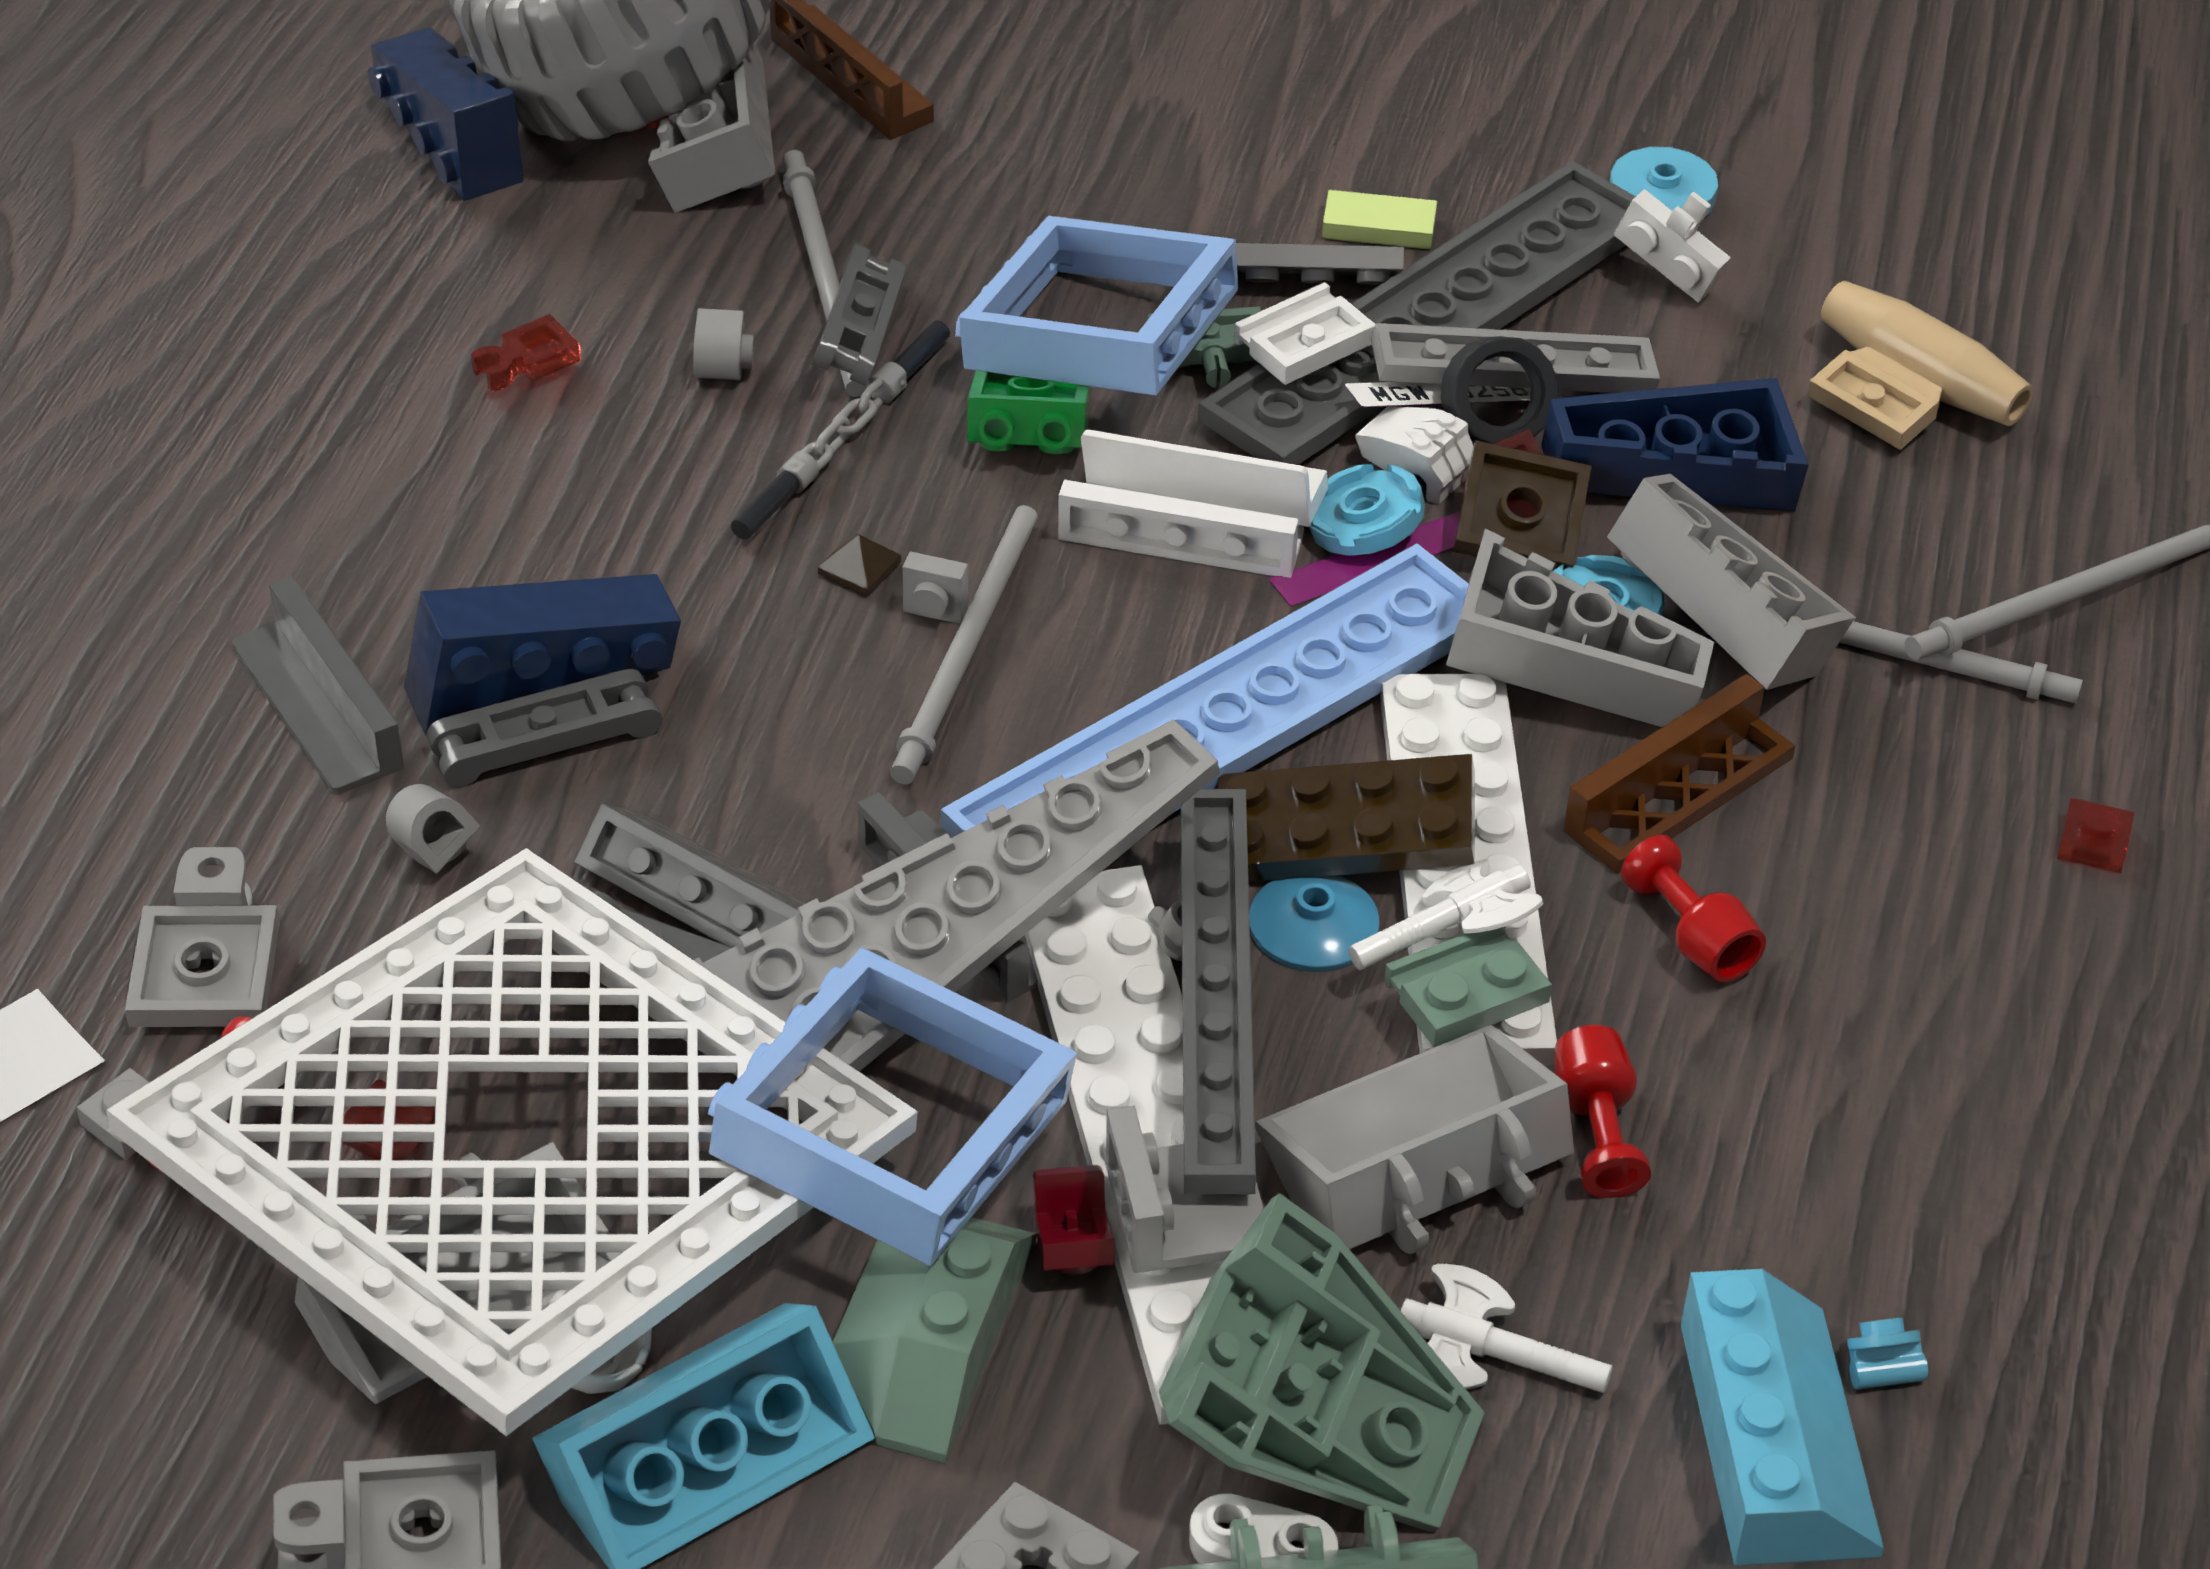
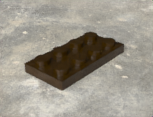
M1472 754L1226 773L1218 778V789H1246L1248 882L1475 864V768Z

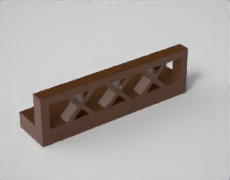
M770 0L771 40L888 139H895L934 122V104L817 7L814 5L810 6L804 0Z
M1745 674L1570 786L1563 832L1619 874L1626 857L1639 843L1655 835H1667L1671 839L1792 760L1796 745L1759 719L1765 687L1748 674ZM1748 737L1767 752L1761 756L1733 754V746ZM1697 770L1724 772V780L1716 785L1689 783V775ZM1652 799L1681 801V808L1674 813L1645 812V804ZM1609 827L1636 829L1637 837L1619 848L1601 833Z

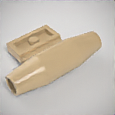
M1841 281L1830 291L1823 303L1821 319L1857 350L1849 352L1845 349L1810 380L1808 397L1899 450L1936 419L1940 401L2007 426L2015 424L2027 410L2033 396L2032 385L1981 343L1908 302L1847 281Z

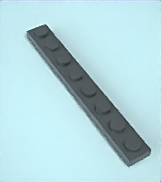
M1201 789L1181 805L1184 1194H1255L1256 1163L1246 789Z

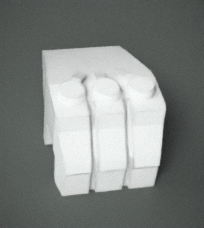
M1387 406L1355 435L1362 457L1385 471H1389L1387 465L1402 467L1410 473L1420 475L1427 483L1426 499L1429 502L1440 504L1449 496V493H1452L1461 485V482L1467 479L1474 447L1468 434V423L1445 411L1430 408Z

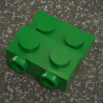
M976 370L968 395L967 442L981 443V447L992 451L1012 450L1016 447V444L1037 445L1041 451L1051 454H1065L1072 452L1074 447L1082 448L1081 436L1085 430H1088V407L1092 386Z

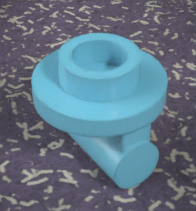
M1903 1317L1859 1323L1861 1337L1847 1339L1851 1358L1849 1365L1850 1379L1856 1390L1925 1381L1928 1378V1364L1921 1348L1920 1331H1905Z

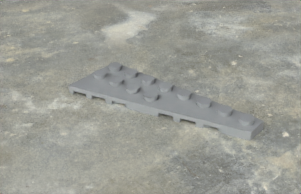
M1173 719L1107 752V759L1098 765L1069 779H1064L1063 775L1043 784L1044 792L1008 810L1002 805L986 813V821L952 838L946 833L862 875L863 882L824 902H819L816 898L798 907L800 914L761 934L758 928L740 936L741 944L703 963L700 957L693 961L784 1022L787 1021L797 1005L803 1004L807 1006L819 993L823 980L833 967L838 966L842 968L861 947L956 992L1219 775L1218 760ZM858 1010L825 1045L824 1049L859 1072L905 1033Z

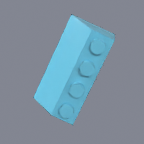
M1763 1269L1691 1272L1681 1320V1330L1734 1566L1882 1557L1884 1547L1823 1309Z
M784 1303L532 1437L562 1505L609 1569H641L875 1439L817 1307Z

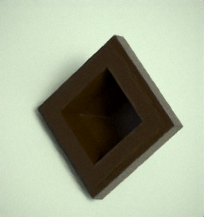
M851 533L818 566V574L868 596L901 563V555L864 536Z

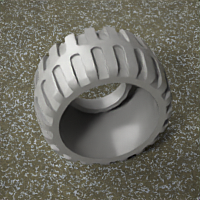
M448 0L471 58L481 74L487 72L496 78L498 85L496 90L508 87L514 92L517 120L520 124L535 134L548 135L552 139L574 141L579 137H583L586 140L604 139L619 132L635 131L646 127L650 122L685 108L686 104L698 96L705 95L720 83L721 78L726 73L735 69L745 58L749 51L748 46L756 42L764 28L765 16L770 7V0Z

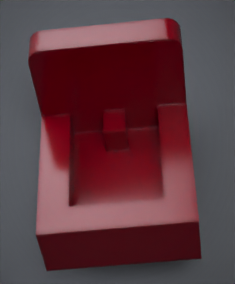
M1099 1165L1036 1170L1033 1173L1035 1233L1043 1269H1057L1066 1274H1083L1094 1270L1097 1266L1115 1265L1114 1238L1106 1212L1105 1181L1102 1167Z

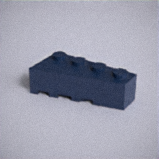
M431 27L371 45L374 67L368 69V78L375 96L378 99L384 98L387 101L396 123L400 127L406 126L411 132L417 150L421 155L428 154L432 159L437 174L444 184L450 183L463 201L524 182L515 94L508 87L496 90L498 85L494 76L487 72L478 75L475 62L468 56L459 58L456 47Z
M1777 378L1550 399L1541 443V449L1545 456L1592 466L1587 493L1632 497L1644 478L1671 474L1709 504L1794 512L1797 508L1809 465Z
M657 574L421 591L404 689L426 736L429 727L435 721L445 717L621 670L634 669L644 676L671 668L681 619Z

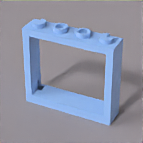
M1047 216L1033 234L1027 237L1025 243L1011 259L1005 262L1003 268L990 283L983 287L981 293L969 307L959 315L956 323V336L961 337L964 369L1157 395L1237 292L1236 239ZM1057 272L1174 287L1138 333L1020 317Z
M861 947L842 968L836 966L829 971L821 984L819 993L807 1006L799 1004L794 1008L784 1025L783 1031L770 1045L762 1043L755 1050L746 1071L734 1084L725 1083L716 1092L708 1110V1114L714 1117L709 1154L931 1266L1067 1102L1077 1052ZM858 1010L1013 1086L1011 1091L927 1190L767 1111L769 1106Z

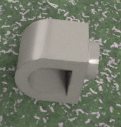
M698 308L693 357L695 378L741 380L742 369H753L755 339L754 335L744 334V311Z
M424 784L410 785L398 792L390 802L386 813V827L393 840L411 859L436 874L446 863L455 859L463 851L466 841L480 827L477 821L460 803Z

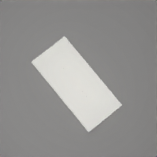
M39 989L0 1010V1122L105 1061L65 1020Z

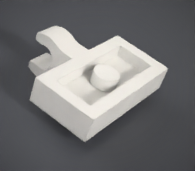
M1644 189L1632 200L1613 234L1698 303L1711 292L1731 258L1697 231L1711 205L1694 191L1690 194L1682 208L1677 206L1672 211Z

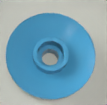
M1339 875L1281 879L1269 882L1254 897L1249 910V928L1251 936L1260 950L1279 964L1300 971L1327 972L1342 969L1353 964L1348 952L1349 946L1379 932V913L1374 901L1365 890Z

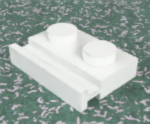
M1324 282L1236 322L1234 325V342L1238 345L1245 343L1250 348L1249 355L1286 385L1372 345L1371 337L1376 324L1342 296L1333 297L1330 294V286Z

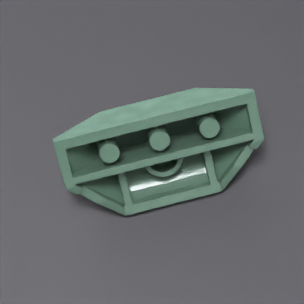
M971 1217L931 1266L877 1239L832 1343L878 1446L947 1464L1035 1247L1036 1233Z

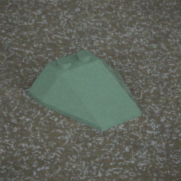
M1280 1193L1270 1200L1210 1279L1158 1391L1169 1425L1229 1467L1365 1511L1366 1506L1382 1504L1383 1511H1390L1394 1521L1428 1532H1434L1441 1526L1485 1414L1478 1403L1339 1236Z

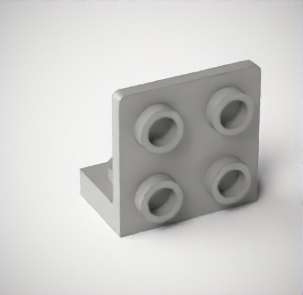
M1135 1106L1107 1109L1105 1165L1133 1273L1225 1260L1264 1210L1257 1183L1255 1185V1194H1184L1183 1144L1157 1148L1153 1132L1142 1134Z

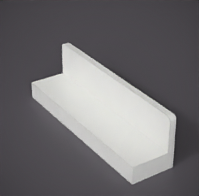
M1085 430L1081 436L1086 481L1088 484L1299 519L1298 525L1308 527L1328 490L1326 470L1094 430Z
M1064 480L1059 493L1058 540L1291 578L1304 537V527L1298 525L1299 519L1070 480Z

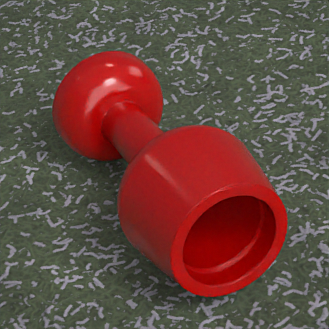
M1655 835L1639 843L1628 854L1622 865V881L1638 894L1651 895L1660 892L1682 915L1676 928V943L1680 952L1697 967L1719 982H1730L1749 972L1764 953L1766 937L1741 900L1732 894L1724 892L1700 897L1679 875L1682 867L1681 850L1669 836Z
M1586 1025L1570 1030L1560 1037L1555 1045L1554 1070L1555 1074L1567 1083L1570 1111L1578 1115L1589 1116L1596 1148L1586 1156L1582 1163L1581 1180L1583 1188L1589 1194L1599 1198L1628 1196L1642 1189L1651 1178V1168L1646 1155L1636 1146L1623 1143L1616 1112L1631 1100L1636 1091L1637 1075L1620 1034L1613 1028L1604 1025Z

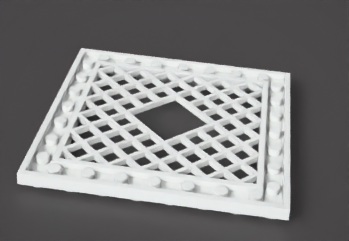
M527 848L107 1109L108 1130L505 1436L814 1208L725 1161H699V1142H710L713 1125H699L698 1107H710L712 1099L718 1090H698V1072L733 1073L738 1079L746 1071L755 1050L762 1043L770 1045L783 1031L786 1022ZM510 939H538L542 942V955H504V943ZM493 950V955H486ZM552 950L560 955H552ZM460 971H493L492 988L453 987L454 975ZM503 971L541 972V988H502ZM551 972H586L590 975V988H551ZM443 982V987H436ZM600 983L608 988H600ZM408 1004H442L441 1021L402 1020L403 1007ZM452 1004H491L490 1021H451ZM540 1004V1021H501V1005ZM550 1005H589V1021H550ZM599 1005H634L638 1008V1022L599 1021ZM648 1015L657 1022H648ZM356 1037H390L389 1054H350V1043ZM401 1037H440L439 1055L400 1054ZM450 1038H490L489 1055H450ZM500 1038H539V1055H499ZM550 1038H589V1055H549ZM599 1038H638V1055H599ZM648 1038H682L687 1042V1056L648 1055ZM824 1048L769 1106L783 1107L788 1111L789 1122L872 1164L916 1132L918 1111ZM338 1050V1054H331ZM698 1050L707 1056H698ZM303 1071H337L335 1089H296L297 1075ZM348 1071H387L386 1089H347ZM398 1071L438 1072L437 1089H397ZM449 1072H588L587 1161L444 1160ZM598 1072H638V1090H598ZM648 1072H688V1090H648ZM285 1084L284 1089H277L281 1085ZM249 1106H282L281 1124H241L242 1112ZM294 1106H334L332 1124H293ZM345 1106H385L384 1124H344ZM396 1106H436L435 1125L395 1124ZM598 1107H638V1125H598ZM648 1107H688V1125H648ZM253 1142H279L277 1160ZM291 1142H331L329 1160H289ZM342 1142H382L381 1160H341ZM394 1142H434L433 1160H392ZM597 1142H638V1161H597ZM648 1142H688V1161H648ZM301 1178H328L326 1197ZM339 1178H380L379 1196L338 1197ZM391 1178H432L431 1197H390ZM443 1178H483V1197H442ZM494 1178H535V1197H494ZM546 1178H587L586 1197H545ZM597 1178H638V1197H597ZM648 1178H689V1197H648ZM699 1178H725L699 1197ZM350 1215H377L376 1234ZM389 1215H430L429 1234L387 1235ZM441 1215H482L481 1234H440ZM493 1215H534L533 1234H492ZM545 1215H586V1234H544ZM596 1215H638V1234H596ZM648 1215H674L648 1234ZM400 1252H427L426 1272ZM439 1252H480L479 1272L438 1273ZM491 1252H533L532 1272H491ZM544 1252H585V1272H543ZM596 1252H623L596 1271ZM450 1290H479L478 1311ZM490 1290H532L531 1311H489ZM543 1290H570L542 1310ZM502 1329H516V1330L513 1331L511 1334L508 1335V1334H507L506 1332H504Z

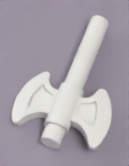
M1488 859L1475 861V864L1464 865L1446 873L1428 887L1422 896V900L1425 905L1432 907L1349 946L1348 952L1355 967L1358 970H1363L1455 924L1462 925L1463 933L1468 934L1495 930L1518 922L1543 905L1542 897L1533 893L1519 894L1531 887L1530 878L1521 865H1516L1504 872L1498 870L1488 875L1490 871Z
M1435 1264L1431 1268V1275L1444 1294L1446 1300L1444 1306L1431 1302L1426 1305L1406 1298L1402 1306L1401 1312L1423 1338L1430 1340L1428 1345L1466 1390L1484 1386L1487 1383L1486 1371L1474 1363L1470 1357L1471 1354L1480 1357L1486 1354L1601 1393H1605L1612 1373V1365L1493 1327V1322L1486 1321L1488 1317L1495 1315L1512 1314L1515 1310V1302L1496 1281L1479 1271L1460 1265Z

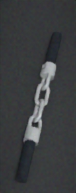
M934 321L893 362L885 363L868 380L867 388L862 393L861 398L849 402L834 417L832 423L820 434L816 442L810 443L801 451L796 452L779 468L777 478L732 521L731 529L733 533L742 540L749 539L794 493H801L819 475V471L831 460L833 454L847 440L848 435L861 430L875 416L877 409L883 403H891L906 388L907 380L950 337L948 326L941 321ZM859 407L862 416L853 425H850L847 416ZM835 431L839 433V436L830 445L826 444L827 439ZM815 451V456L818 460L816 461L810 453Z

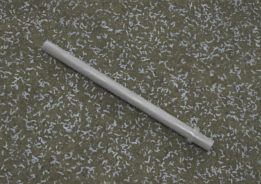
M791 150L783 156V164L786 171L783 176V185L786 193L793 197L827 321L840 284L814 195L817 185L814 172L806 166L804 156L800 151ZM840 370L846 393L852 397L862 396V393L867 388V384L864 386L849 380L850 373Z
M1022 505L1016 508L912 726L903 730L896 743L898 755L890 770V775L900 784L912 783L921 764L928 762L936 749L934 736L1038 519L1036 511L1029 506Z
M2203 525L1953 620L1950 617H1943L1935 620L1930 624L1929 630L1910 636L1905 640L1906 653L1912 660H1919L1935 653L1944 656L1959 651L1962 644L1966 641L2210 548V525Z
M1853 621L1839 642L2027 691L2026 697L2035 700L2039 699V695H2044L2076 704L2083 681L2047 671L2048 665L2040 662H2035L2034 667L1964 649H1960L1947 656L1935 653L1919 660H1912L1905 650V640L1910 637L1909 635Z

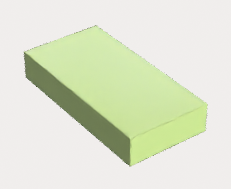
M1329 190L1323 220L1322 238L1431 249L1437 201Z

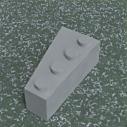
M755 43L748 46L749 51L742 62L735 69L726 73L717 86L705 95L698 96L686 104L685 108L670 115L669 118L660 121L657 135L661 145L659 149L651 151L648 163L675 213L740 188L755 187L766 178L775 175L764 65Z
M1671 474L1644 478L1607 536L1622 551L1621 556L1628 564L1644 572L1749 674L1763 685L1766 690L1817 676L1856 618Z
M1485 529L1446 666L1474 674L1486 675L1495 680L1659 727H1664L1698 704L1706 680L1714 645L1713 641L1643 606L1632 611L1616 603L1609 595L1611 590L1588 580L1584 587L1554 572L1553 567L1555 563L1534 552L1527 559L1503 547L1505 538Z

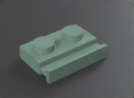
M1506 926L1485 932L1463 934L1386 964L1384 983L1389 989L1392 987L1396 989L1400 995V1004L1433 1047L1549 1003L1552 984L1517 940L1511 941L1505 934Z

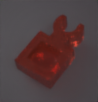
M551 314L500 334L501 347L485 346L471 354L473 373L477 376L486 372L487 385L491 392L507 388L514 381V377L524 374L533 382L581 361L579 343Z

